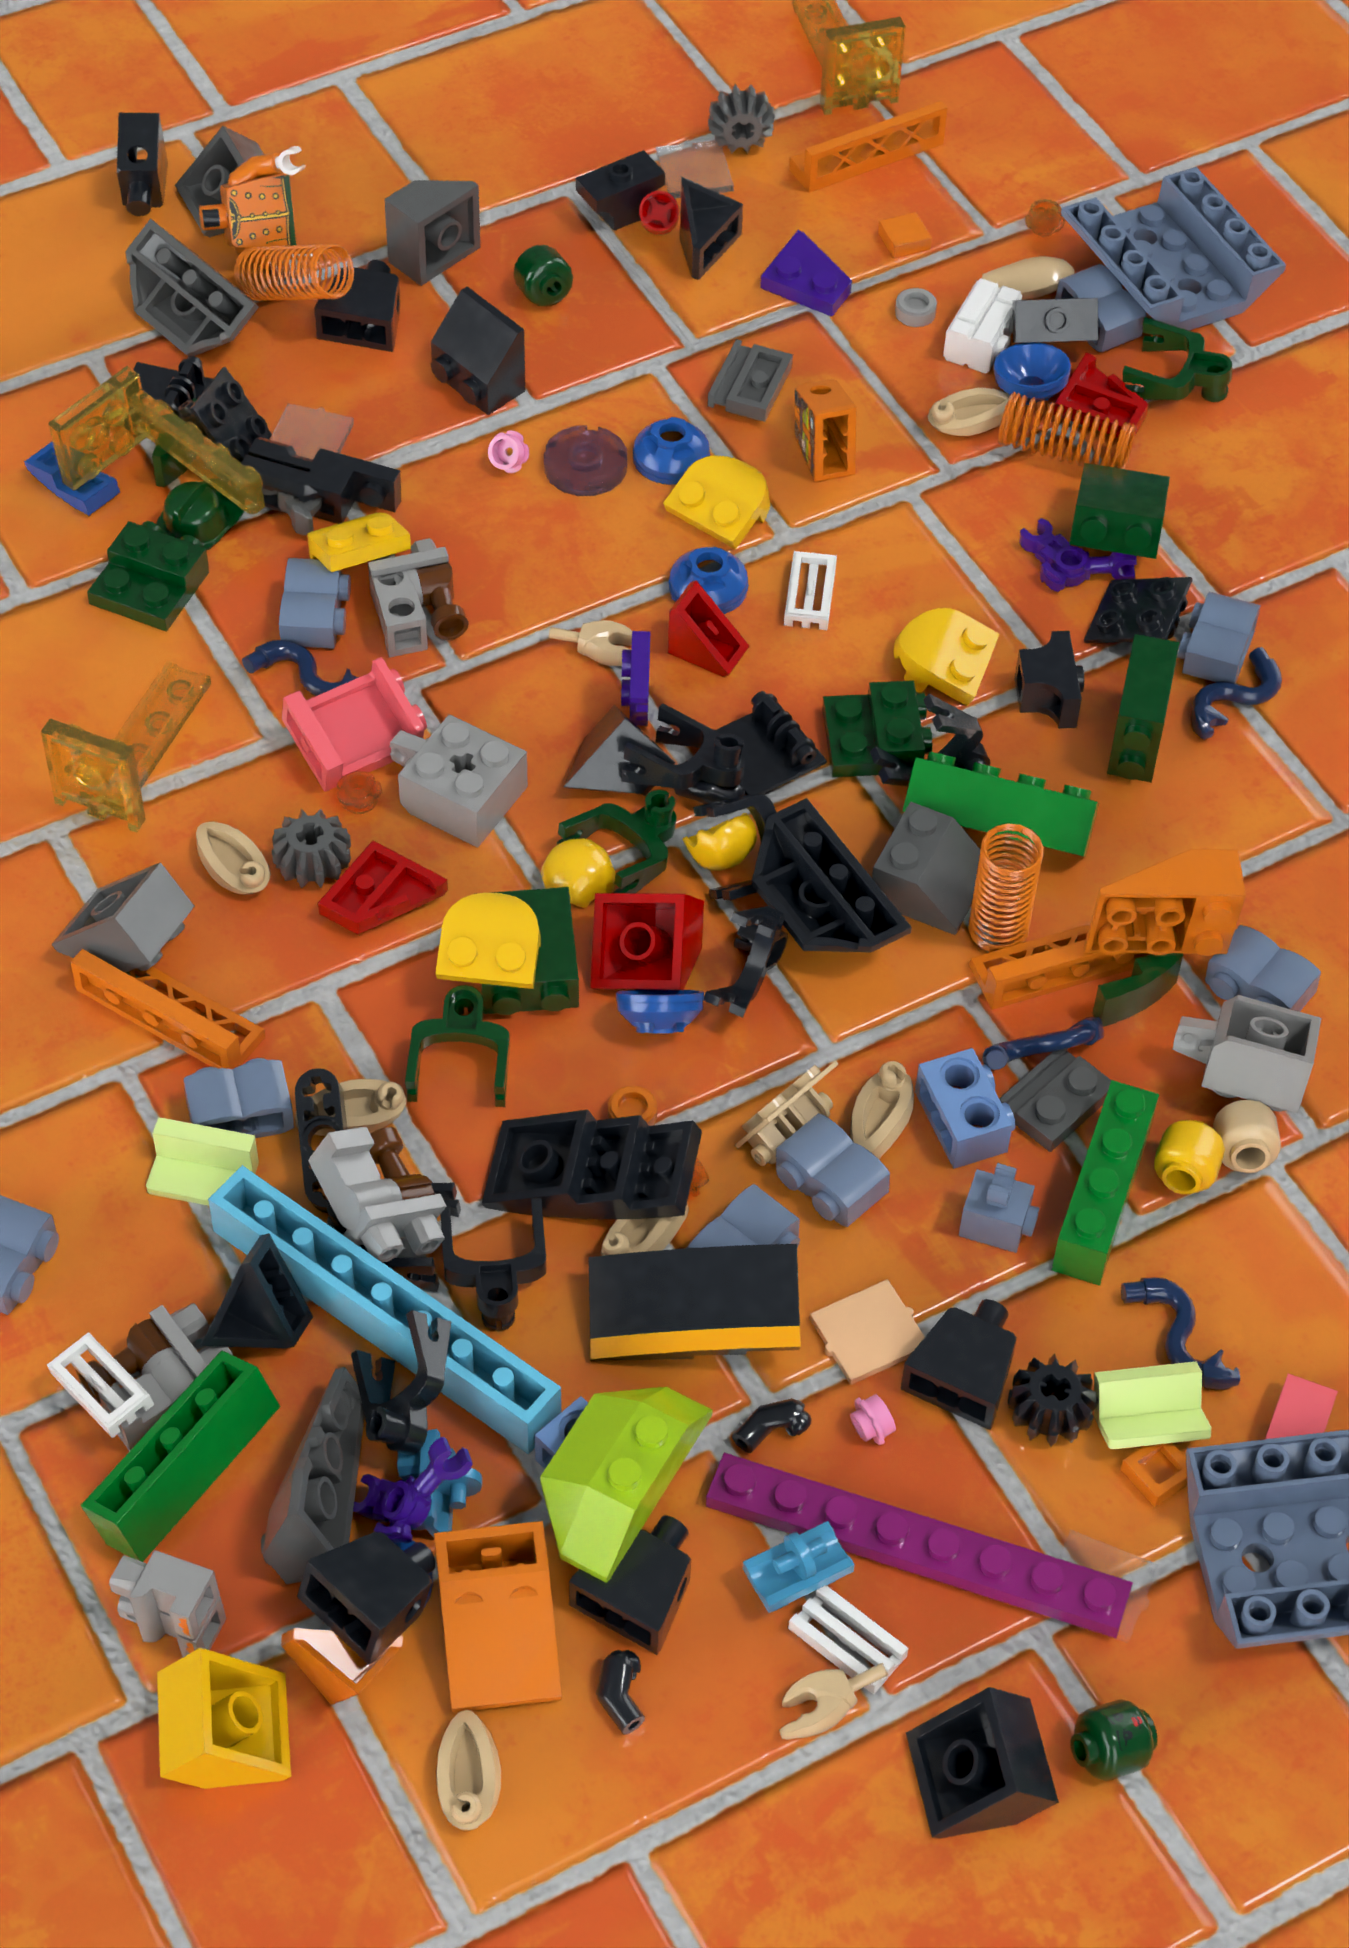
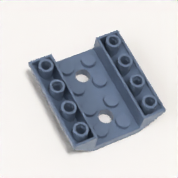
M1197 167L1164 176L1158 201L1153 204L1112 216L1095 197L1062 207L1061 215L1148 315L1157 321L1188 331L1242 314L1286 268V264Z
M1349 1430L1187 1448L1186 1467L1190 1527L1214 1621L1232 1645L1239 1649L1349 1635V1551L1346 1547V1544L1349 1542ZM1248 1553L1260 1554L1268 1560L1270 1569L1265 1572H1254L1244 1565L1242 1557Z

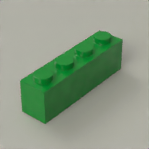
M929 751L927 760L915 758L903 812H905L911 801L953 817L962 827L986 833L998 825L1007 823L1020 824L1034 831L1040 837L1043 847L1086 857L1099 807V802L1090 800L1092 791L1064 784L1063 792L1060 793L1044 789L1045 779L1020 773L1017 782L999 778L1000 768L974 762L972 771L954 767L955 757ZM1008 830V831L998 832V833L995 834V835L1003 834V833L1018 834V835H1020V836H1022V837H1025V838L1029 839L1033 844H1035L1028 836H1026V835H1024V834H1022V833H1020V832L1009 831V830ZM1007 837V838H1011V839H1015V840L1022 841V840H1020V839H1018V838Z
M1111 1080L1058 1237L1051 1271L1100 1286L1152 1127L1159 1094Z
M221 1350L80 1505L108 1546L143 1562L281 1406L258 1367Z

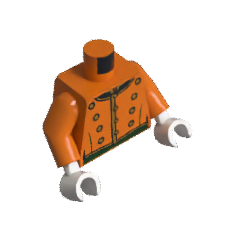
M293 146L281 154L277 152L253 156L230 173L228 183L220 185L222 204L199 206L202 230L224 229L226 244L235 247L238 256L244 249L250 247L297 245L290 175L305 169L306 165H293L290 161V154H296L302 151L299 146ZM257 255L253 258V264L255 263ZM263 255L260 257V259H259V261H258L257 266H259V267H260V263H261V260H262ZM265 259L263 269H266L267 259Z

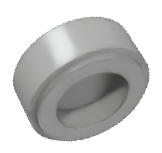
M921 288L906 289L896 298V318L907 326H926L936 316V298L932 293Z

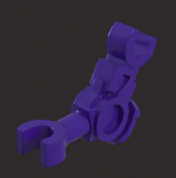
M1043 518L1038 520L1037 533L1039 535H1032L1025 528L1020 530L1019 542L1021 547L1030 553H1035V557L1042 563L1040 565L1041 581L1045 582L1055 592L1063 590L1065 586H1077L1083 583L1084 580H1090V574H1111L1116 580L1135 579L1134 565H1137L1135 555L1112 552L1110 556L1090 557L1089 551L1085 552L1077 546L1069 545V542L1061 534L1054 536L1051 523Z
M440 1437L430 1445L428 1451L430 1463L417 1478L410 1476L406 1481L392 1482L379 1479L370 1474L363 1475L361 1482L369 1486V1491L362 1502L354 1501L353 1512L367 1519L378 1521L374 1531L384 1533L393 1542L411 1543L413 1536L411 1530L418 1528L426 1520L432 1503L431 1494L443 1481L459 1479L471 1469L473 1463L468 1450L462 1447L454 1457L449 1458L452 1451L448 1440ZM379 1522H390V1525L388 1527Z

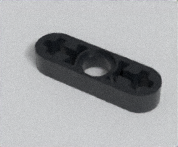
M317 1068L305 1072L298 1079L295 1086V1100L305 1193L315 1208L321 1212L328 1213L327 1206L330 1205L321 1192H317V1189L322 1187L308 1162V1159L314 1153L311 1147V1140L314 1134L321 1129L347 1130V1120L342 1086L331 1072ZM323 1083L325 1088L331 1091L323 1095V1106L328 1116H319L317 1104L312 1097L308 1096V1094L315 1093L316 1084Z

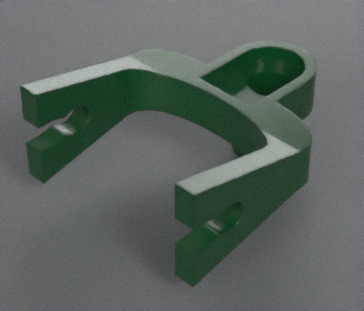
M1144 317L1142 322L1143 333L1161 335L1164 338L1145 335L1143 338V351H1186L1188 358L1178 375L1171 379H1165L1124 366L1123 382L1134 384H1125L1126 388L1136 392L1144 400H1182L1191 393L1194 386L1202 387L1201 395L1205 400L1210 402L1224 400L1228 393L1227 385L1232 380L1231 359L1224 354L1205 351V341L1199 333Z
M653 790L646 795L645 806L633 814L612 803L602 804L599 807L559 823L558 834L562 839L557 841V845L570 839H586L601 828L620 834L630 841L644 855L646 860L617 872L614 884L619 888L613 891V893H637L666 870L668 849L664 843L672 838L675 831V798L673 796L668 798L669 792Z
M467 985L454 987L445 997L442 1019H428L413 1026L405 1078L407 1101L417 1102L420 1063L423 1049L441 1042H470L487 1046L498 1053L494 1083L495 1106L505 1107L510 1035L503 1026L483 1021V998L474 987ZM464 1008H468L469 1015L462 1016Z

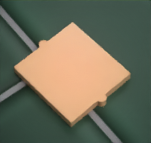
M888 1279L811 1313L809 1318L825 1343V1354L833 1356L850 1385L907 1360L925 1338L913 1319L914 1310L911 1307H905Z

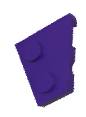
M798 230L761 275L760 288L832 317L850 295L852 280L804 232Z
M632 631L631 650L622 649V677H630V680L622 679L621 707H630V720L636 725L648 726L650 631Z

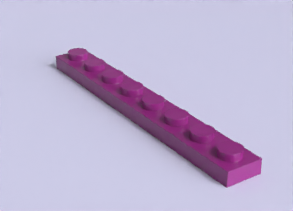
M725 1452L706 1496V1507L786 1533L797 1532L800 1535L828 1521L833 1528L838 1542L846 1552L1113 1638H1117L1133 1582Z

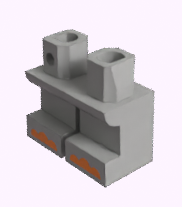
M154 1550L148 1563L124 1555L110 1578L109 1585L111 1591L121 1595L117 1606L119 1616L138 1624L143 1642H156L165 1634L176 1637L182 1657L198 1648L210 1650L227 1619L221 1596H219L220 1592L213 1570Z

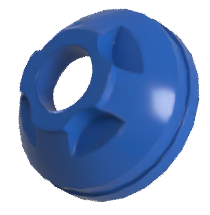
M1030 342L1010 346L1001 351L994 362V374L998 386L1009 395L1013 392H1016V394L1020 393L1021 398L1023 395H1026V405H1029L1033 397H1035L1037 403L1041 400L1047 401L1060 392L1067 385L1071 372L1068 356L1061 349L1044 343Z
M676 417L659 420L646 426L637 435L633 448V462L637 470L649 480L667 485H676L695 461L710 456L709 442L706 435L693 424ZM674 431L681 433L684 437L679 441L670 442L662 439L660 435L664 432Z
M718 547L694 549L679 557L672 566L669 577V592L675 602L690 582L695 580L698 581L723 614L735 610L747 596L748 576L744 564L739 558ZM705 560H713L722 567L715 572H705L700 570L697 565Z
M629 990L616 992L617 1010L630 1024L636 1027V1032L638 1033L684 1032V1028L703 1010L704 991Z

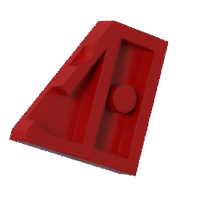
M1086 352L1067 385L1057 398L1053 415H1056L1058 407L1062 404L1064 408L1061 418H1065L1068 408L1072 407L1073 411L1070 420L1074 422L1077 411L1081 410L1080 425H1083L1086 413L1090 412L1089 428H1092L1095 416L1099 414L1100 422L1097 431L1101 432L1104 419L1108 417L1109 425L1106 434L1110 435L1112 425L1117 419L1119 423L1115 435L1116 438H1119L1123 423L1125 422L1136 426V435L1147 416L1149 404L1136 392L1128 390L1125 383L1114 373L1107 377L1096 367L1097 358Z
M372 840L318 902L319 914L358 935L445 895L448 891L447 879Z

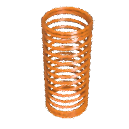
M337 244L250 247L244 249L238 256L234 265V278L237 288L253 301L338 299L344 297L352 286L354 266L347 250ZM328 251L333 255L334 259L336 260L338 269L337 280L335 282L334 287L331 290L330 288L334 281V265L333 260ZM335 252L339 254L344 267L343 280L340 287L337 290L336 288L340 281L341 268L339 259ZM323 253L326 254L331 265V280L325 290L324 287L328 279V266ZM250 255L251 257L248 263V279L250 282V286L252 287L254 292H252L249 286L247 285L245 278V264ZM256 255L257 257L254 263V278L260 292L254 286L251 278V264L253 258ZM262 255L263 257L260 263V278L266 292L259 284L257 277V264ZM320 256L325 267V277L322 286L320 285L322 276ZM265 259H267L266 277L269 287H267V285L265 284V280L263 277V265ZM308 259H310V270L308 265ZM346 262H347V266H348V280H347V282H346V276H347ZM241 263H242V275H241V276H242V279H243V283H244L245 288L243 287V285H242V283H241V279H240V266H241ZM317 263H318V268H319V275H318V276H317ZM269 265L271 268V280L269 276Z
M1016 392L1010 395L998 434L999 445L1009 446L1012 442L1014 449L1021 445L1023 451H1027L1030 448L1032 454H1035L1039 450L1041 456H1045L1049 452L1051 459L1055 458L1058 454L1059 461H1063L1067 457L1069 464L1076 460L1078 466L1083 465L1084 462H1090L1091 447L1100 422L1099 414L1095 416L1088 445L1080 461L1082 444L1091 418L1090 412L1086 413L1078 446L1071 458L1072 445L1079 427L1082 411L1078 410L1075 415L1069 443L1062 456L1063 441L1070 424L1072 407L1068 408L1059 443L1053 453V443L1061 421L1063 405L1061 404L1057 409L1050 440L1043 451L1044 439L1052 418L1054 403L1051 402L1048 406L1041 437L1034 449L1035 436L1042 419L1045 401L1041 400L1039 403L1032 434L1025 446L1026 433L1033 416L1036 399L1033 397L1030 400L1022 434L1016 444V434L1023 417L1027 397L1023 395L1021 398L1020 393L1016 394ZM1108 417L1104 419L1097 449L1090 464L1095 463V465H1099L1100 451L1109 425ZM1117 419L1112 425L1106 452L1100 463L1101 466L1108 467L1110 450L1119 423ZM1123 423L1116 452L1109 467L1125 469L1134 440L1136 428L1134 424Z
M1007 823L995 826L982 839L968 931L971 939L980 948L988 952L1024 943L1028 938L1044 847L1040 837L1023 825ZM1008 830H1009V831L1020 832V833H1022V834L1028 836V837L1035 843V845H1034L1029 839H1027V838H1025V837H1022V836H1020V835H1018V834H1011V833H1003V834H998V835H995V834L998 833V832L1008 831ZM1003 837L1018 838V839H1020V840L1026 842L1029 846H1027V845H1025V844H1023V843H1021V842H1019V841H1014V840H1007V839L999 840V841H994V840H996V839H998V838H1003ZM1004 843L1015 844V845H1018V846H1020V847L1026 849V850L1032 855V857H1031L1027 852H1025V851H1023V850H1021V849H1019V848H1017V847H1010V846H1000V847H995V848H992V847H994L995 845L1004 844ZM1000 850H1012V851H1016V852H1018V853L1024 855L1027 859H1025V858H1023V857H1021V856H1019V855H1017V854H1014V853H1007V852H1000V853H995V854H992V853L995 852V851H1000ZM1000 856L1014 857V858H1016V859H1018V860L1024 862L1028 867H1026V866H1025L1024 864H1022V863H1019V862H1017V861H1015V860H1011V859H1004V858L996 859V860H991V859H993V858H995V857H1000ZM995 863H1012L1021 867L1022 869L1020 870L1014 866L995 865ZM996 899L1006 900V901H1008V902H1002V901H998V900H996ZM991 908V909L996 910V911H1001V912H1014V913H1012V914H997V913H995V912H993V911H990V910H988V909ZM985 913L997 918H1012L1018 916V918L1011 920H996L994 918L987 916ZM984 919L991 921L995 924H1012L1015 922L1018 923L1007 927L995 926L990 923H987ZM983 925H985V926H987V927H989V928H992V929H994V930H1006V931H1007V930H1011V929H1015V928H1017V929H1016V930H1013V931H1010V932L1002 933V932H994V931H991V930H989V929H986ZM983 932H986V933L991 934V935H993V936H1004V937H1006V936H1010V935H1014V934H1016V935H1015V936H1012V937H1009V938L1001 939V938H992V937H990V936H988V935H985ZM982 938H985V939L990 940V941H992V942H1003V943L1009 942V941H1013V942L1008 943V944H1004V945L991 944V943H989V942H987V941H984Z

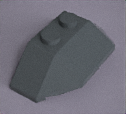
M151 218L125 251L127 264L130 265V285L134 311L189 357L233 341L259 307L245 293Z

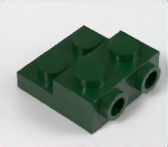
M128 521L107 549L109 563L87 591L88 600L91 605L167 632L209 573L206 548L203 547L197 538L191 535H183L180 539L167 535L154 522L145 521L142 525Z
M914 680L869 682L868 694L823 696L822 710L832 778L879 775L878 772L883 767L875 764L870 754V751L875 746L914 765L916 757L924 759V756L929 754V751L932 752L931 728L921 727V720H925L927 715V707L923 700L926 696L924 692L916 693Z

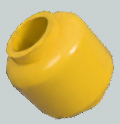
M1181 1120L1170 1124L1163 1133L1155 1154L1154 1169L1157 1176L1170 1190L1176 1193L1193 1194L1209 1189L1217 1179L1224 1158L1225 1147L1222 1137L1212 1127L1201 1121Z

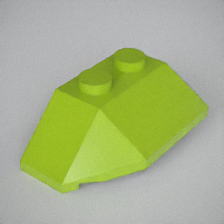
M668 1387L594 1393L540 1476V1483L560 1559L608 1583L710 1420L713 1410Z

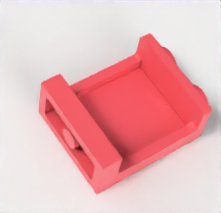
M382 657L373 660L370 673L311 699L305 700L300 690L283 697L282 721L324 792L394 762L391 760L390 742L400 730L421 738L424 736L427 724L421 709L416 704L411 706L404 694L405 687L401 676L396 669H389Z

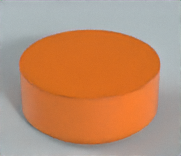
M625 1086L612 1094L608 1102V1119L641 1115L649 1126L655 1125L657 1120V1101L649 1090L640 1086Z

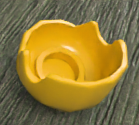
M742 813V815L723 821L706 831L702 829L696 835L691 837L685 836L682 840L698 865L704 869L721 871L740 864L753 850L757 841V829L752 818L747 813Z
M570 839L558 844L550 851L542 866L541 876L545 889L569 887L570 903L583 908H587L590 902L595 899V893H613L615 887L616 873L608 853L603 847L590 839Z

